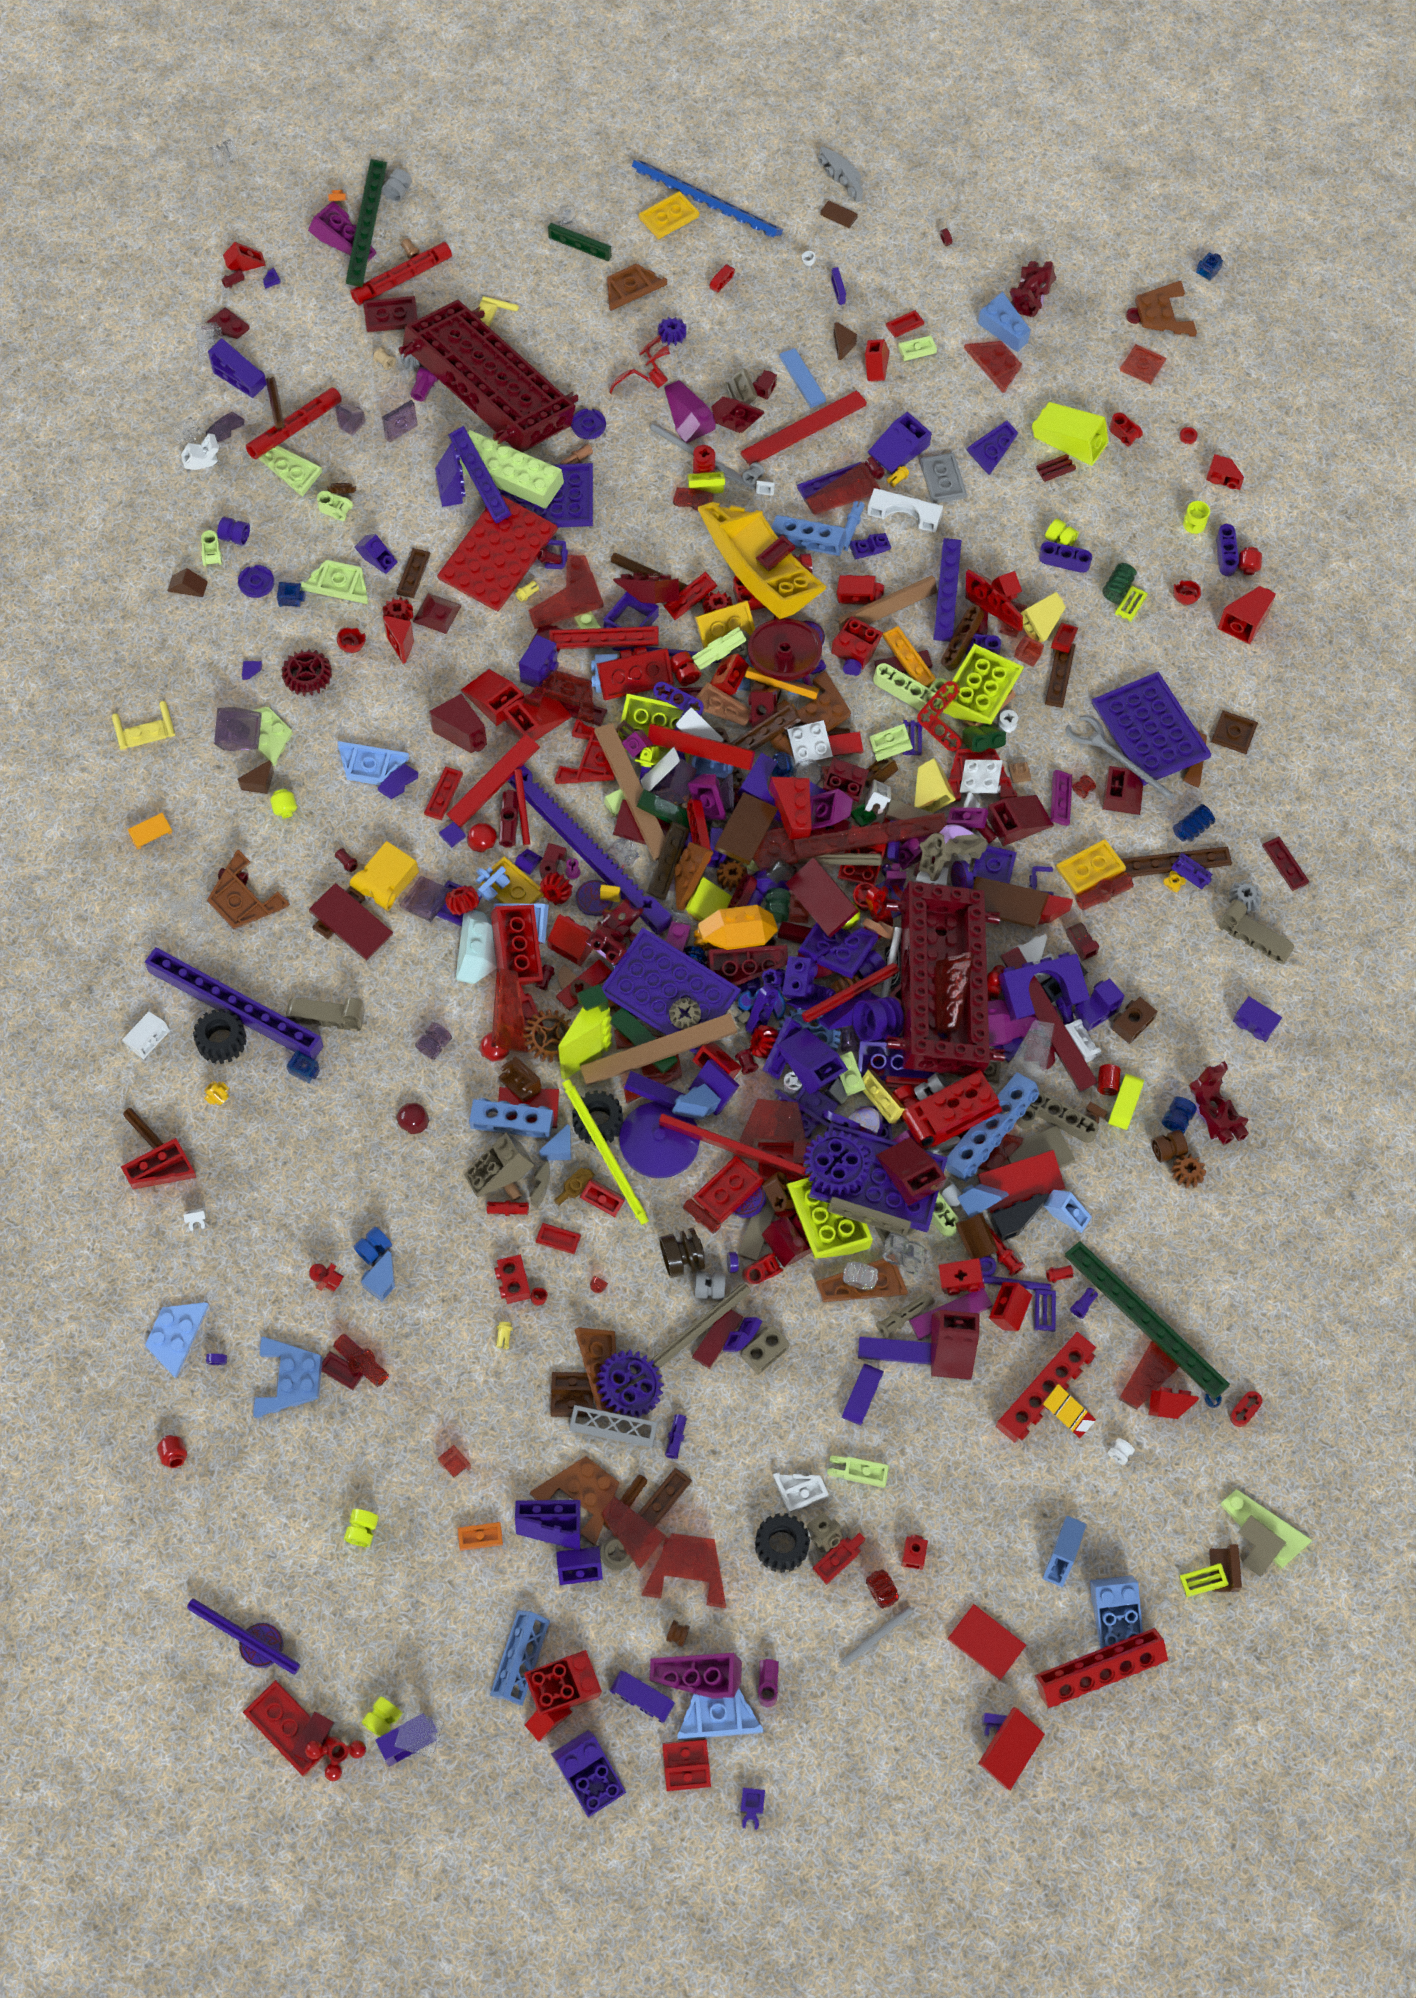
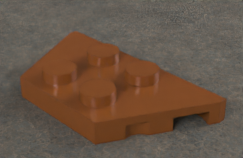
M637 263L608 276L609 310L612 311L668 285V280L664 277L661 279L655 276L653 271L646 270Z
M689 842L687 848L684 849L682 858L675 867L677 910H685L713 854V850L706 849V847Z

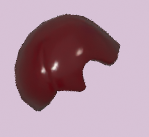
M406 1103L399 1109L396 1116L400 1128L410 1134L423 1132L430 1121L427 1111L418 1103Z

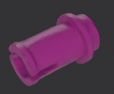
M572 858L566 862L567 868L565 873L569 879H577L581 874L578 867L579 862L575 858H573L574 862H572Z

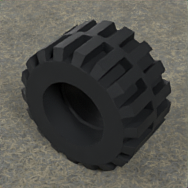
M216 1009L211 1010L212 1013L210 1014L206 1012L203 1014L204 1018L200 1017L197 1020L199 1024H195V1031H193L194 1041L201 1056H204V1059L207 1061L210 1059L215 1064L217 1060H219L220 1064H224V1060L227 1059L228 1062L233 1061V1056L237 1059L240 1056L239 1051L243 1053V1045H246L247 1042L241 1020L229 1010L226 1013L224 1009H220L219 1012H216ZM218 1030L230 1032L229 1037L222 1042H212L209 1040L211 1035Z
M595 1090L593 1094L585 1093V1097L581 1096V1099L589 1113L602 1111L609 1116L605 1123L597 1125L605 1141L613 1142L614 1136L618 1137L620 1135L623 1125V1112L619 1100H614V1095L611 1093L606 1095V1091L598 1093V1090ZM574 1107L572 1117L575 1133L579 1135V1139L583 1140L585 1138V1143L590 1144L592 1141L594 1146H596Z
M777 1513L773 1518L771 1516L767 1517L766 1521L760 1524V1528L756 1533L755 1551L758 1553V1559L764 1562L763 1565L766 1568L768 1566L771 1567V1571L776 1572V1569L780 1570V1573H785L787 1569L793 1571L794 1567H799L802 1561L806 1559L809 1550L810 1537H808V1529L804 1528L802 1521H797L798 1517L794 1515L792 1518L788 1517V1513H784V1516H780V1513ZM778 1532L788 1533L795 1541L794 1549L788 1553L776 1552L769 1543L771 1536Z

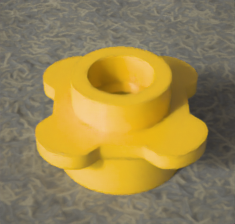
M1171 871L1170 876L1163 880V884L1173 892H1179L1181 886L1186 884V879L1180 877L1177 872Z

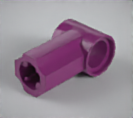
M420 367L417 372L416 383L410 393L411 397L416 401H425L431 387H435L434 383L438 381L428 369Z
M773 1659L760 1660L758 1701L764 1707H772L778 1698L779 1661ZM769 1690L773 1692L774 1696L771 1699H765L762 1693Z

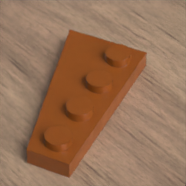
M893 1255L816 1281V1286L823 1303L908 1294Z

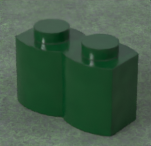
M996 723L983 724L980 727L970 726L962 730V741L971 751L982 752L988 748L996 749L1006 745V732Z

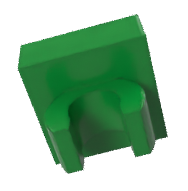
M865 803L851 811L850 814L859 827H865L877 819L872 810L870 812L865 810Z

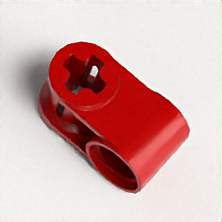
M1119 412L1112 416L1109 430L1127 447L1131 446L1135 439L1143 436V431L1139 425L1135 424L1124 413Z
M771 1252L745 1267L742 1271L744 1282L747 1284H759L781 1273L783 1268L779 1267L774 1257L776 1255L775 1252ZM752 1269L757 1272V1277L754 1281L749 1276Z

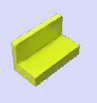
M723 471L687 474L688 493L690 496L724 492L725 477Z

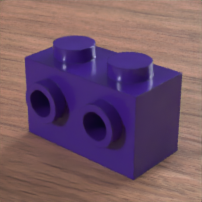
M788 956L782 995L791 1000L810 1001L811 995L814 994L815 990L813 982L814 976L818 972L817 963L811 958Z
M1248 996L1237 1011L1233 1022L1239 1028L1252 1033L1256 1039L1267 1042L1278 1027L1282 1017Z
M599 1546L581 1548L580 1551L573 1549L556 1552L560 1585L603 1580Z

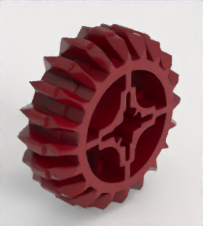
M301 649L300 653L294 651V656L288 655V661L283 663L282 679L285 686L289 687L291 692L295 691L297 695L302 692L304 697L309 692L313 696V691L320 694V688L326 689V684H330L332 667L323 653L319 654L317 650L312 653L310 649L304 652ZM320 667L321 672L317 675V669ZM297 669V675L293 677L292 674L294 670Z

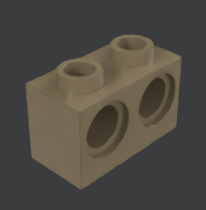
M774 1325L769 1329L765 1327L759 1332L758 1338L755 1341H750L742 1349L741 1357L757 1375L789 1349L790 1342ZM768 1339H775L777 1344L771 1346L766 1341ZM753 1352H759L762 1355V1357L759 1359H755L751 1356V1354Z

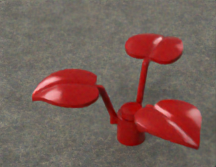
M661 335L646 344L639 353L641 356L646 352L649 360L645 365L647 366L649 363H652L654 366L648 373L649 378L635 369H629L615 379L610 387V394H612L614 387L633 373L644 378L648 383L652 381L657 388H660L668 381V378L660 368L658 369L655 360L670 354L669 346H664L654 356L650 354L651 347L656 343H660Z

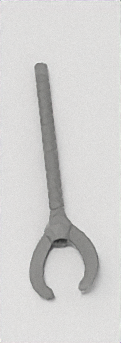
M1089 716L1079 717L1080 720H1086L1094 726L1096 732L1090 736V739L1074 734L1070 724L1066 727V734L1070 739L1103 748L1167 799L1171 800L1174 797L1171 791L1109 745L1104 738L1102 725L1095 718Z

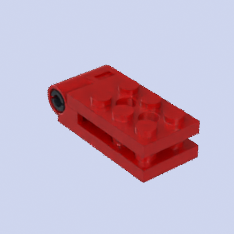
M978 1070L906 1108L902 1113V1118L918 1145L922 1149L929 1147L932 1149L1002 1112L998 1097L981 1070Z

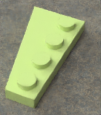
M276 446L258 458L302 497L322 473V467L280 446Z
M1237 1489L1220 1504L1241 1527L1252 1515L1287 1542L1273 1560L1280 1569L1313 1541Z

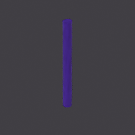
M983 1275L984 1283L1002 1286L1003 1282H1014L1030 1290L1051 1289V1284Z

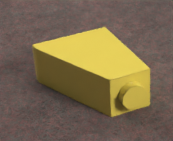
M1057 592L1021 612L1023 628L1035 647L1047 640L1066 608Z
M935 758L918 767L914 807L934 813L956 800L944 770Z

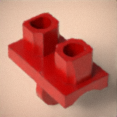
M331 1263L327 1269L322 1264L312 1265L309 1269V1277L311 1280L319 1282L316 1289L322 1291L325 1287L334 1292L339 1287L344 1276L334 1271L337 1267L336 1265Z

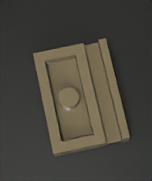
M741 368L730 378L729 382L725 383L729 396L732 399L750 404L758 397L750 376L744 368Z

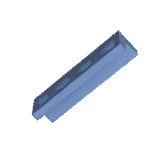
M517 1611L490 1696L497 1699H506L516 1705H523L528 1684L525 1676L520 1675L519 1668L521 1664L525 1663L526 1672L535 1669L550 1620L531 1611ZM535 1620L541 1623L539 1632L536 1634L533 1630ZM529 1642H532L533 1651L528 1655L526 1647ZM518 1684L520 1690L517 1698L511 1696L513 1686Z

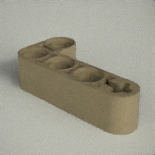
M1233 900L1223 914L1219 928L1226 930L1234 938L1245 941V944L1255 950L1259 949L1262 951V954L1274 961L1284 964L1292 953L1294 944L1246 916V905L1241 901Z
M292 998L289 1000L286 1018L300 1024L311 1025L313 1023L322 1027L331 1028V1026H336L337 1029H357L356 1031H360L365 1009L363 1002L357 998H346L344 1005Z
M1040 1090L1036 1099L1040 1104L1031 1103L1024 1114L1029 1116L1030 1119L1025 1120L1019 1117L1016 1121L1020 1128L1028 1129L1034 1124L1037 1117H1040L1086 1143L1092 1142L1099 1130L1096 1121ZM1053 1109L1057 1111V1114H1052L1049 1110ZM1067 1119H1072L1075 1123L1070 1124L1067 1122Z

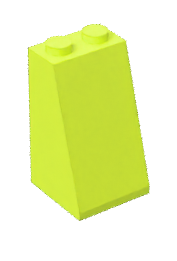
M1049 402L1042 409L1041 414L1032 424L1035 438L1090 466H1093L1109 443L1105 417Z

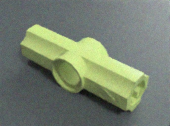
M739 627L735 628L724 637L721 636L708 644V647L692 656L700 670L704 669L715 660L718 661L731 653V650L747 641Z

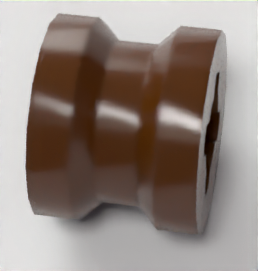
M673 1620L666 1641H674L678 1646L683 1647L690 1626L679 1625L678 1621Z

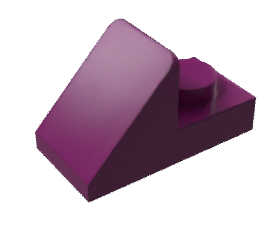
M951 807L947 825H960L972 832L973 828L985 827L989 812L987 808Z

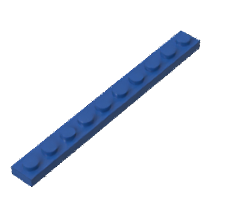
M634 160L631 167L636 168L637 173L642 175L648 174L651 176L650 179L657 182H665L664 185L671 189L675 187L683 195L688 196L689 194L693 196V200L702 203L704 201L708 203V207L715 210L718 208L726 216L731 217L733 215L737 217V221L744 224L747 222L755 230L760 231L762 229L766 231L765 234L774 238L775 236H781L783 232L782 228L641 160Z

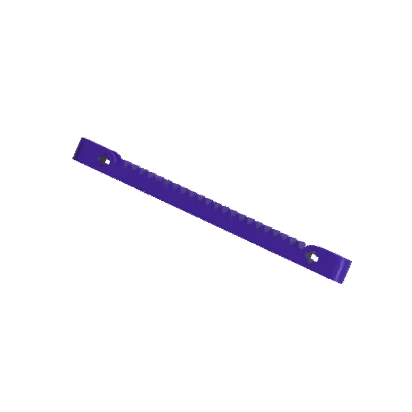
M523 765L520 769L523 776L525 800L609 886L620 887V898L622 900L626 898L630 901L632 907H642L644 909L639 917L656 935H660L669 928L673 921L671 915L655 898L644 896L643 889L638 890V884L633 885V879L628 880V874L623 875V869H618V864H613L612 858L608 859V853L603 854V848L598 849V843H593V838H589L588 833H584L583 828H579L578 823H574V819L569 818L568 813H564L563 807L559 808L558 802L554 803L553 797L549 798L548 792L544 793L543 787L539 788L538 782L533 784L531 771ZM514 774V775L508 780V782H509V783L512 785V787L516 790V782H515V774Z

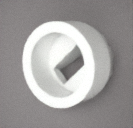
M806 251L802 254V261L806 266L815 264L816 257L812 251Z

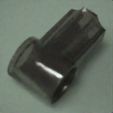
M779 858L766 870V874L774 883L778 884L780 881L787 882L799 870L796 866L789 865L785 860Z

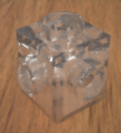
M623 837L616 840L613 845L605 850L608 853V858L613 859V864L617 863L618 868L623 870L640 857L637 852V845L632 840H627Z

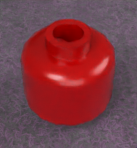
M1255 547L1244 548L1239 553L1238 569L1243 571L1245 575H1254L1255 572L1261 570L1262 553Z
M168 1435L157 1445V1453L161 1463L169 1468L181 1466L188 1456L185 1443L181 1437Z

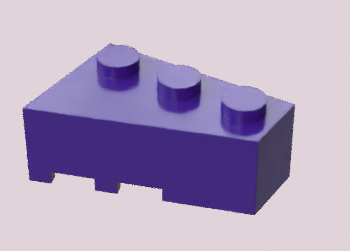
M221 338L208 351L213 373L248 396L254 398L267 385L265 374L224 339Z
M516 1501V1534L580 1551L581 1501Z

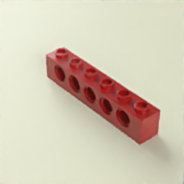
M1077 1331L998 1420L995 1427L1014 1443L1018 1439L1023 1441L1030 1432L1028 1428L1033 1423L1036 1426L1043 1418L1041 1413L1046 1408L1043 1403L1051 1394V1392H1046L1043 1386L1049 1385L1054 1390L1059 1384L1067 1391L1070 1386L1067 1383L1072 1378L1076 1380L1083 1372L1080 1368L1085 1363L1089 1365L1096 1357L1094 1352L1097 1347ZM1075 1355L1076 1357H1078L1079 1361L1073 1362L1070 1360L1069 1356ZM1062 1370L1065 1372L1066 1376L1060 1377L1057 1375L1056 1371ZM1036 1400L1040 1406L1033 1407L1029 1401ZM1023 1415L1026 1418V1422H1019L1016 1416Z
M1153 1628L1036 1674L1035 1679L1041 1699L1048 1708H1051L1169 1660L1164 1639Z

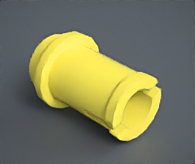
M531 581L522 589L518 588L515 593L517 599L521 602L527 601L529 596L539 591V586L532 588L537 583Z
M499 1322V1325L496 1327L498 1329L496 1348L501 1349L503 1345V1349H509L510 1333L513 1331L511 1323Z

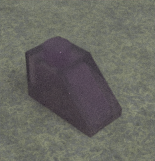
M337 404L335 406L339 429L353 436L365 423L364 411L351 404Z

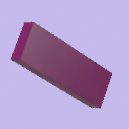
M1057 769L1053 772L1050 821L1068 826L1071 814L1072 774Z

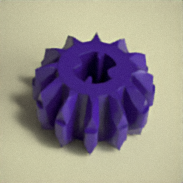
M669 316L667 320L662 319L658 325V336L661 335L662 343L667 342L668 346L671 343L676 346L677 341L682 343L687 335L686 324L683 323L682 319L677 320L676 316L673 319Z

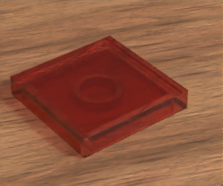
M1135 344L1121 366L1120 371L1151 385L1167 358Z

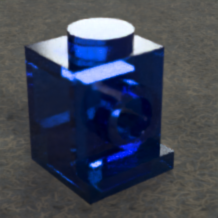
M1209 252L1199 261L1196 273L1211 281L1222 268L1223 260L1221 256L1217 253L1212 254Z
M279 582L277 592L279 607H300L301 602H305L306 594L302 590L301 583Z
M296 1050L286 1066L289 1074L307 1083H310L312 1079H316L320 1072L318 1062L301 1054L298 1050Z

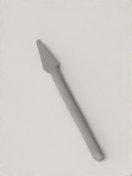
M656 424L650 425L652 431L693 455L694 447ZM715 460V469L723 471L726 477L755 489L754 485L745 483L743 477L736 471L727 468Z

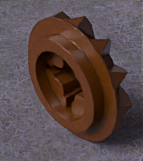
M331 483V486H327V490L330 493L337 494L354 493L356 486H353L352 483Z

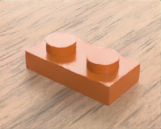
M332 190V194H328L329 201L348 200L347 193H343V190Z
M501 1522L457 1528L460 1551L503 1545Z

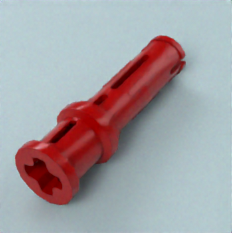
M989 1227L999 1250L995 1252L998 1256L997 1259L999 1263L1004 1264L1009 1270V1275L1013 1277L1025 1267V1264L1016 1258L1014 1251L1007 1248Z

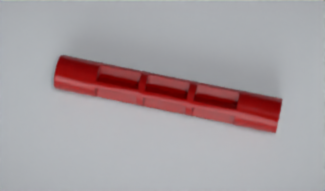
M442 242L363 283V287L357 286L350 290L351 297L360 306L364 303L363 301L371 300L452 257L451 249L446 242Z
M334 387L329 388L284 419V428L277 429L274 425L247 443L246 450L248 454L257 460L342 402V397L338 390Z

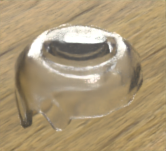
M803 759L795 765L793 776L809 778V782L811 781L818 786L823 779V770L815 760Z

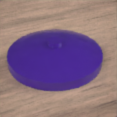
M656 1102L639 1106L627 1116L620 1130L619 1144L625 1161L636 1172L651 1178H668L683 1172L696 1158L700 1140L659 1125V1119L661 1114H665L697 1126L695 1120L676 1115L672 1112L673 1109Z

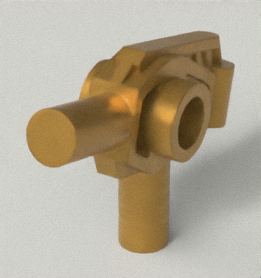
M581 1167L563 1183V1192L554 1199V1202L560 1206L569 1197L575 1199L581 1195L589 1178H593L595 1174L589 1168Z

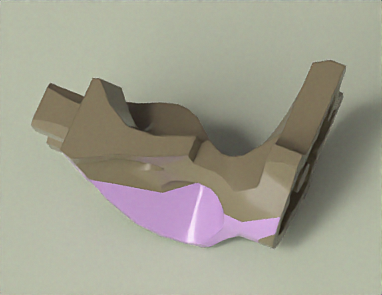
M946 825L939 833L930 835L925 842L920 843L922 858L919 871L927 872L930 880L936 881L940 876L944 863L951 860L952 853L955 857L958 854L963 856L969 854L972 858L980 859L982 853L986 851L988 842L960 825ZM933 856H935V862H934V864H932V857H933Z

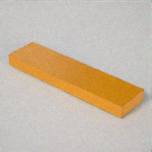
M897 626L884 632L882 635L883 639L910 677L929 688L936 678L900 627Z
M750 666L746 671V678L808 698H817L819 688L794 680L779 681L759 673Z

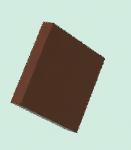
M1223 710L1211 742L1247 754L1258 722Z

